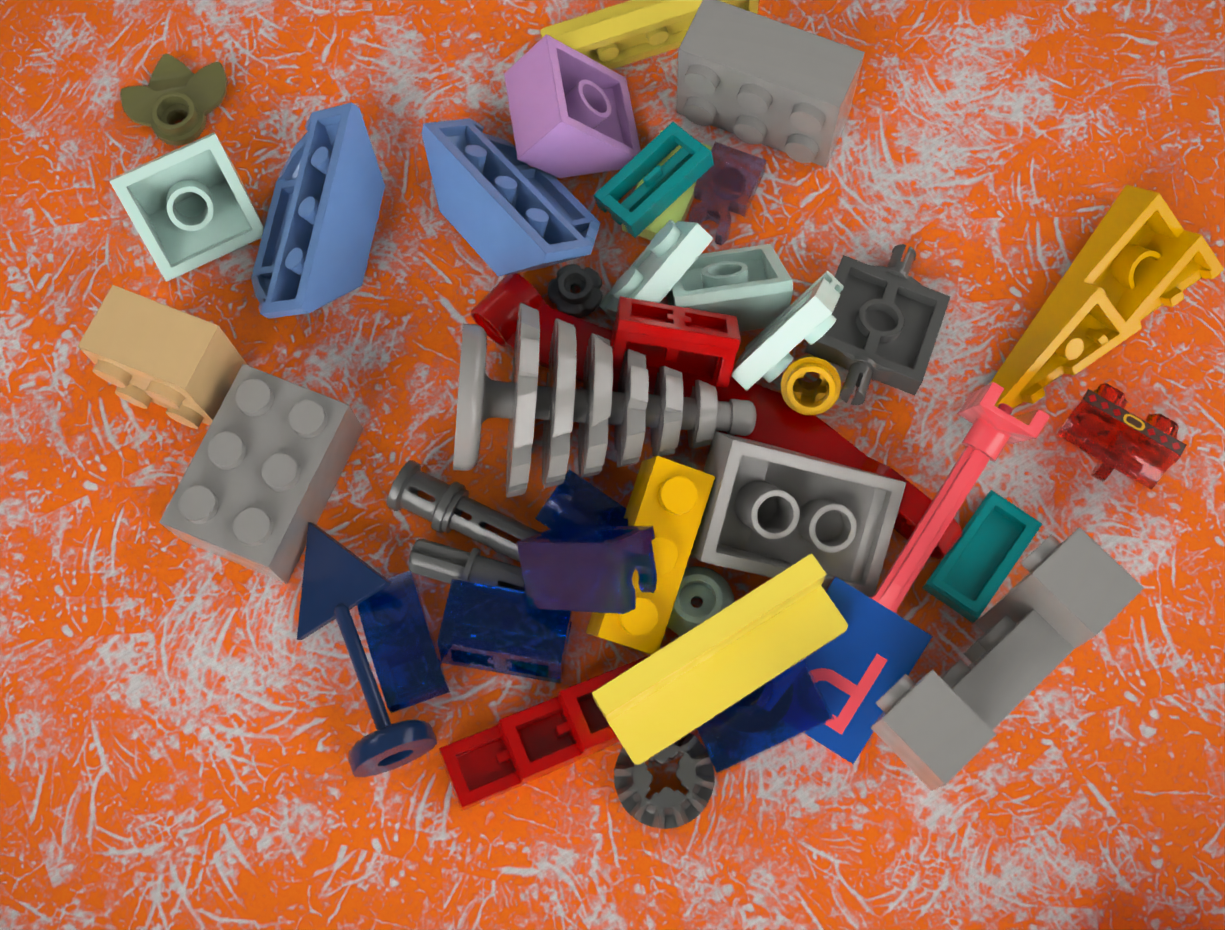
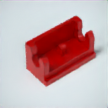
M620 296L610 344L613 353V369L621 371L625 351L630 349L646 355V366L657 368L666 366L680 372L710 376L712 380H716V387L728 388L741 337L737 316Z

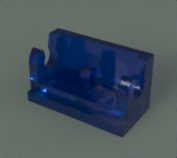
M557 526L518 541L517 547L528 608L625 614L636 609L635 588L632 583L634 570L637 569L638 584L642 593H654L656 589L657 572L651 540L655 539L653 526Z
M452 579L437 640L441 662L561 683L572 625L570 621L573 599Z

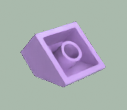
M547 34L504 73L518 160L557 178H566L621 170L641 151L626 77Z

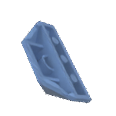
M353 103L311 113L305 125V129L308 132L294 146L276 181L251 276L255 296L260 303L258 306L259 312L268 319L311 313L363 284L374 232L379 218L385 183L360 108Z
M471 118L423 123L421 134L439 211L498 277L545 268L591 255L601 222L555 176L518 160L516 148L513 144L504 139L483 133L484 126Z

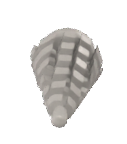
M523 303L520 304L518 311L512 381L491 380L485 373L486 331L480 325L463 323L453 470L467 471L477 465L481 425L486 419H509L506 457L507 498L526 493L531 466L535 419L544 420L542 443V484L544 488L561 485L565 480L570 454V432H572L573 422H579L578 468L581 478L597 475L602 471L608 445V424L615 425L614 450H617V468L639 462L646 427L651 428L652 456L660 457L675 453L681 430H687L688 444L691 449L710 445L715 431H725L729 435L747 436L754 430L757 414L756 408L751 401L730 399L729 402L718 401L716 387L701 380H695V386H692L690 397H683L682 372L666 366L659 367L654 395L648 394L649 378L648 369H646V355L627 349L624 354L618 381V392L612 391L613 353L610 340L593 333L589 338L586 350L583 388L575 389L577 364L576 328L573 324L557 318L555 319L551 338L549 373L547 372L546 386H537L540 347L539 310Z

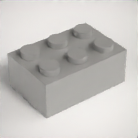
M702 0L678 49L676 113L684 115L688 120L697 125H711L733 133L746 143L754 145L763 144L785 152L797 162H812L826 168L849 117L865 52L719 0Z
M242 364L159 523L188 544L287 584L306 547L308 522L317 524L363 431V427L348 404Z

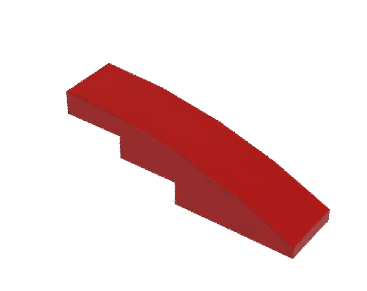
M650 655L559 691L557 697L502 718L496 726L439 748L441 760L461 811L620 742L597 706L592 692Z

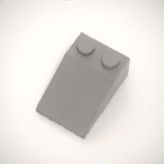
M715 431L703 472L715 476L691 554L700 562L773 578L812 553L827 574L821 585L824 590H826L833 577L836 576L866 596H873L877 589L906 482L770 444Z

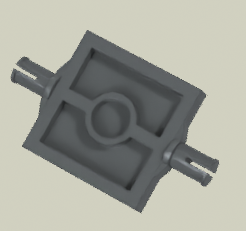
M899 244L893 248L887 267L868 265L843 255L834 276L844 286L843 290L839 293L840 297L832 313L837 320L818 341L812 345L808 343L805 350L808 354L841 366L849 371L843 388L840 391V397L847 403L854 387L857 386L851 405H861L864 403L871 380L879 381L915 396L926 373L950 296L924 287L909 276L913 261L916 258V252L912 247H909L901 262L906 247L904 244Z

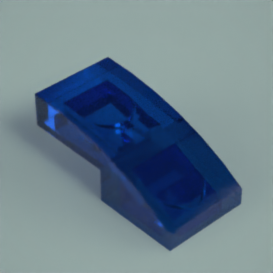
M411 571L387 578L392 582L390 585L357 605L376 674L387 707L391 713L450 692L437 644L428 625L418 585Z

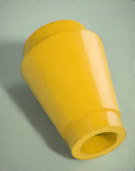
M811 354L804 355L785 370L781 379V394L786 404L795 412L803 415H817L829 410L836 403L841 391V380L837 370L829 362ZM806 372H816L819 374V378L814 382H805L800 379L805 377Z

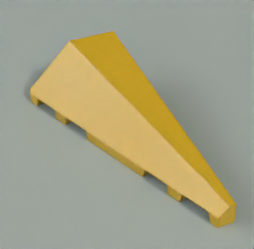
M1130 185L1124 187L990 383L994 382L1004 388L994 406L998 407L999 404L1005 403L1014 409L1023 402L1034 404L1045 396L1043 388L1064 373L1076 375L1142 329L1140 321L1162 305L1168 307L1175 306L1184 299L1183 291L1201 278L1212 280L1222 272L1224 268L1203 236L1184 230L1160 193Z

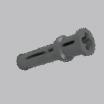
M409 460L402 467L390 489L387 498L388 508L394 511L404 508L432 522V529L439 533H449L453 529L492 548L498 553L544 573V576L548 578L553 576L562 560L567 544L547 537L514 518L508 517L469 498V491L465 489L463 484L453 482L449 485L421 471V465L413 460ZM423 491L433 496L435 502H430L418 496V492ZM463 511L470 514L472 519L467 520L461 517ZM486 524H490L527 542L528 547L524 548L485 528Z

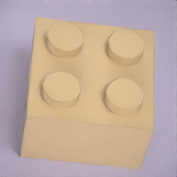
M115 285L111 286L77 346L96 364L92 371L97 376L118 386L115 394L120 398L145 409L148 408L151 402L167 408L166 414L169 417L194 429H198L201 422L211 425L242 364L248 365L220 326Z

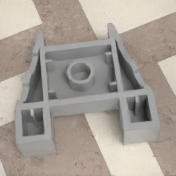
M1080 527L1061 544L1050 535L1021 562L1030 573L975 623L984 634L964 652V655L972 662L969 666L960 659L941 676L932 669L917 683L905 674L876 702L883 713L870 728L931 791L946 785L997 735L993 729L1075 648L1095 637L1144 589L1141 584Z

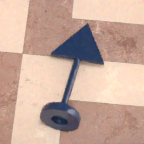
M308 522L297 640H303L334 619L337 620L377 729L355 743L349 751L348 760L354 777H367L384 773L423 756L437 744L433 729L426 721L413 719L391 724L349 611L392 582L316 524Z

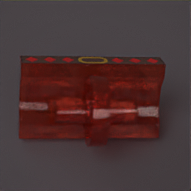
M1107 383L1101 384L1094 392L1088 389L1063 422L1056 435L1098 459L1091 474L1097 480L1105 481L1115 469L1152 490L1167 469L1181 457L1186 447L1185 443L1176 439L1179 428L1178 423L1160 413L1148 414L1142 420L1124 409L1128 402L1125 394Z

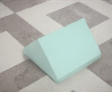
M215 132L109 180L166 282L262 238L264 226L234 165Z
M765 244L700 254L666 296L668 305L737 316L739 332L766 328L790 306L793 294V280L772 245Z

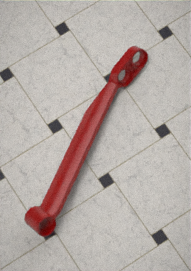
M517 273L506 275L471 310L472 318L477 325L484 328L487 336L504 348L508 347L513 352L515 349L520 304L523 303L539 310V365L548 369L555 319L573 324L576 328L577 340L576 379L582 382L586 350L591 334L609 339L611 344L612 330L552 309L545 303L534 286ZM646 366L649 378L648 394L654 395L659 368ZM613 369L612 391L618 392L620 370ZM682 372L683 397L691 396L695 380H701L715 386L716 380H712L710 376ZM732 376L728 388L716 387L718 401L729 402L730 399L749 400L756 408L757 418L752 433L747 436H733L770 444L906 482L893 529L907 540L910 538L932 500L898 472L866 456L816 415H803L792 410L779 392L754 384L746 391ZM954 518L931 553V557L936 559L944 558L962 537L963 532Z

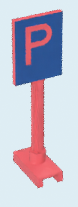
M994 382L970 393L957 413L973 424L962 441V444L966 447L873 596H866L834 576L825 591L848 623L846 632L772 679L757 701L758 705L771 712L794 683L792 704L782 720L854 764L874 732L870 727L883 713L876 702L905 674H910L933 637L898 615L897 609L989 460L995 462L1006 443L1011 445L1037 438L1050 415L1040 409L1013 417L1010 415L1013 408L1009 405L1001 403L998 407L994 406L1004 390L1003 387Z

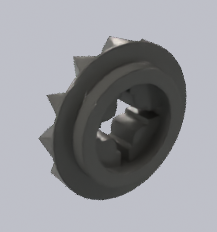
M687 734L648 760L651 763L655 761L663 766L669 759L673 760L677 754H680L682 757L678 762L679 767L675 776L682 782L681 786L688 791L686 795L678 789L674 791L669 787H664L659 793L655 792L650 800L647 799L646 795L651 790L649 786L653 781V775L647 770L648 766L645 763L635 765L624 747L622 748L614 768V783L621 804L633 818L650 827L669 829L689 823L705 809L715 784L714 768L711 755L695 735Z

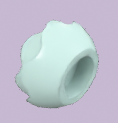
M701 566L686 568L667 627L680 637L734 603V595L728 582L712 569ZM700 598L703 602L702 606L699 608L693 607L691 604L692 599Z

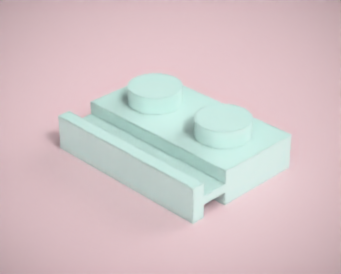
M669 220L653 237L650 244L629 269L616 281L612 289L599 304V307L615 320L620 296L660 303L714 238L698 223L677 221L675 223L673 220Z
M827 270L745 347L746 350L736 362L731 376L746 391L761 377L768 383L772 382L794 359L789 353L803 339L810 345L814 344L833 326L837 319L832 313L840 297L839 293L843 290L844 286Z

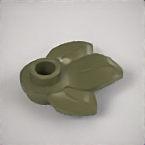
M164 54L151 75L148 87L129 86L121 89L122 107L133 122L152 127L156 136L162 142L175 146L185 145L194 141L202 134L206 126V115L223 102L227 92V76L220 62L206 65L194 74L178 59L169 54ZM184 119L180 123L175 124L177 121Z

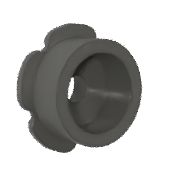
M577 264L566 265L557 271L556 279H552L548 284L549 300L555 303L560 312L577 318L586 317L601 303L603 297L600 291L602 280L599 274L591 268L581 269ZM573 286H579L581 291L574 294L570 289Z

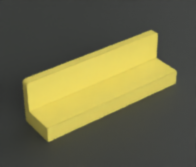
M629 0L542 28L540 31L541 39L547 34L612 70L679 48L702 0ZM719 0L758 14L759 0Z
M812 553L592 692L597 706L635 765H641L846 632L848 623L821 586L827 574Z

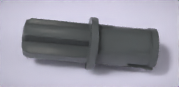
M418 539L415 542L409 556V570L412 573L459 586L460 593L465 595L470 590L514 602V604L519 606L527 589L524 586L525 582L529 581L531 573L530 568H522L481 556V549L473 548L470 553L425 539Z

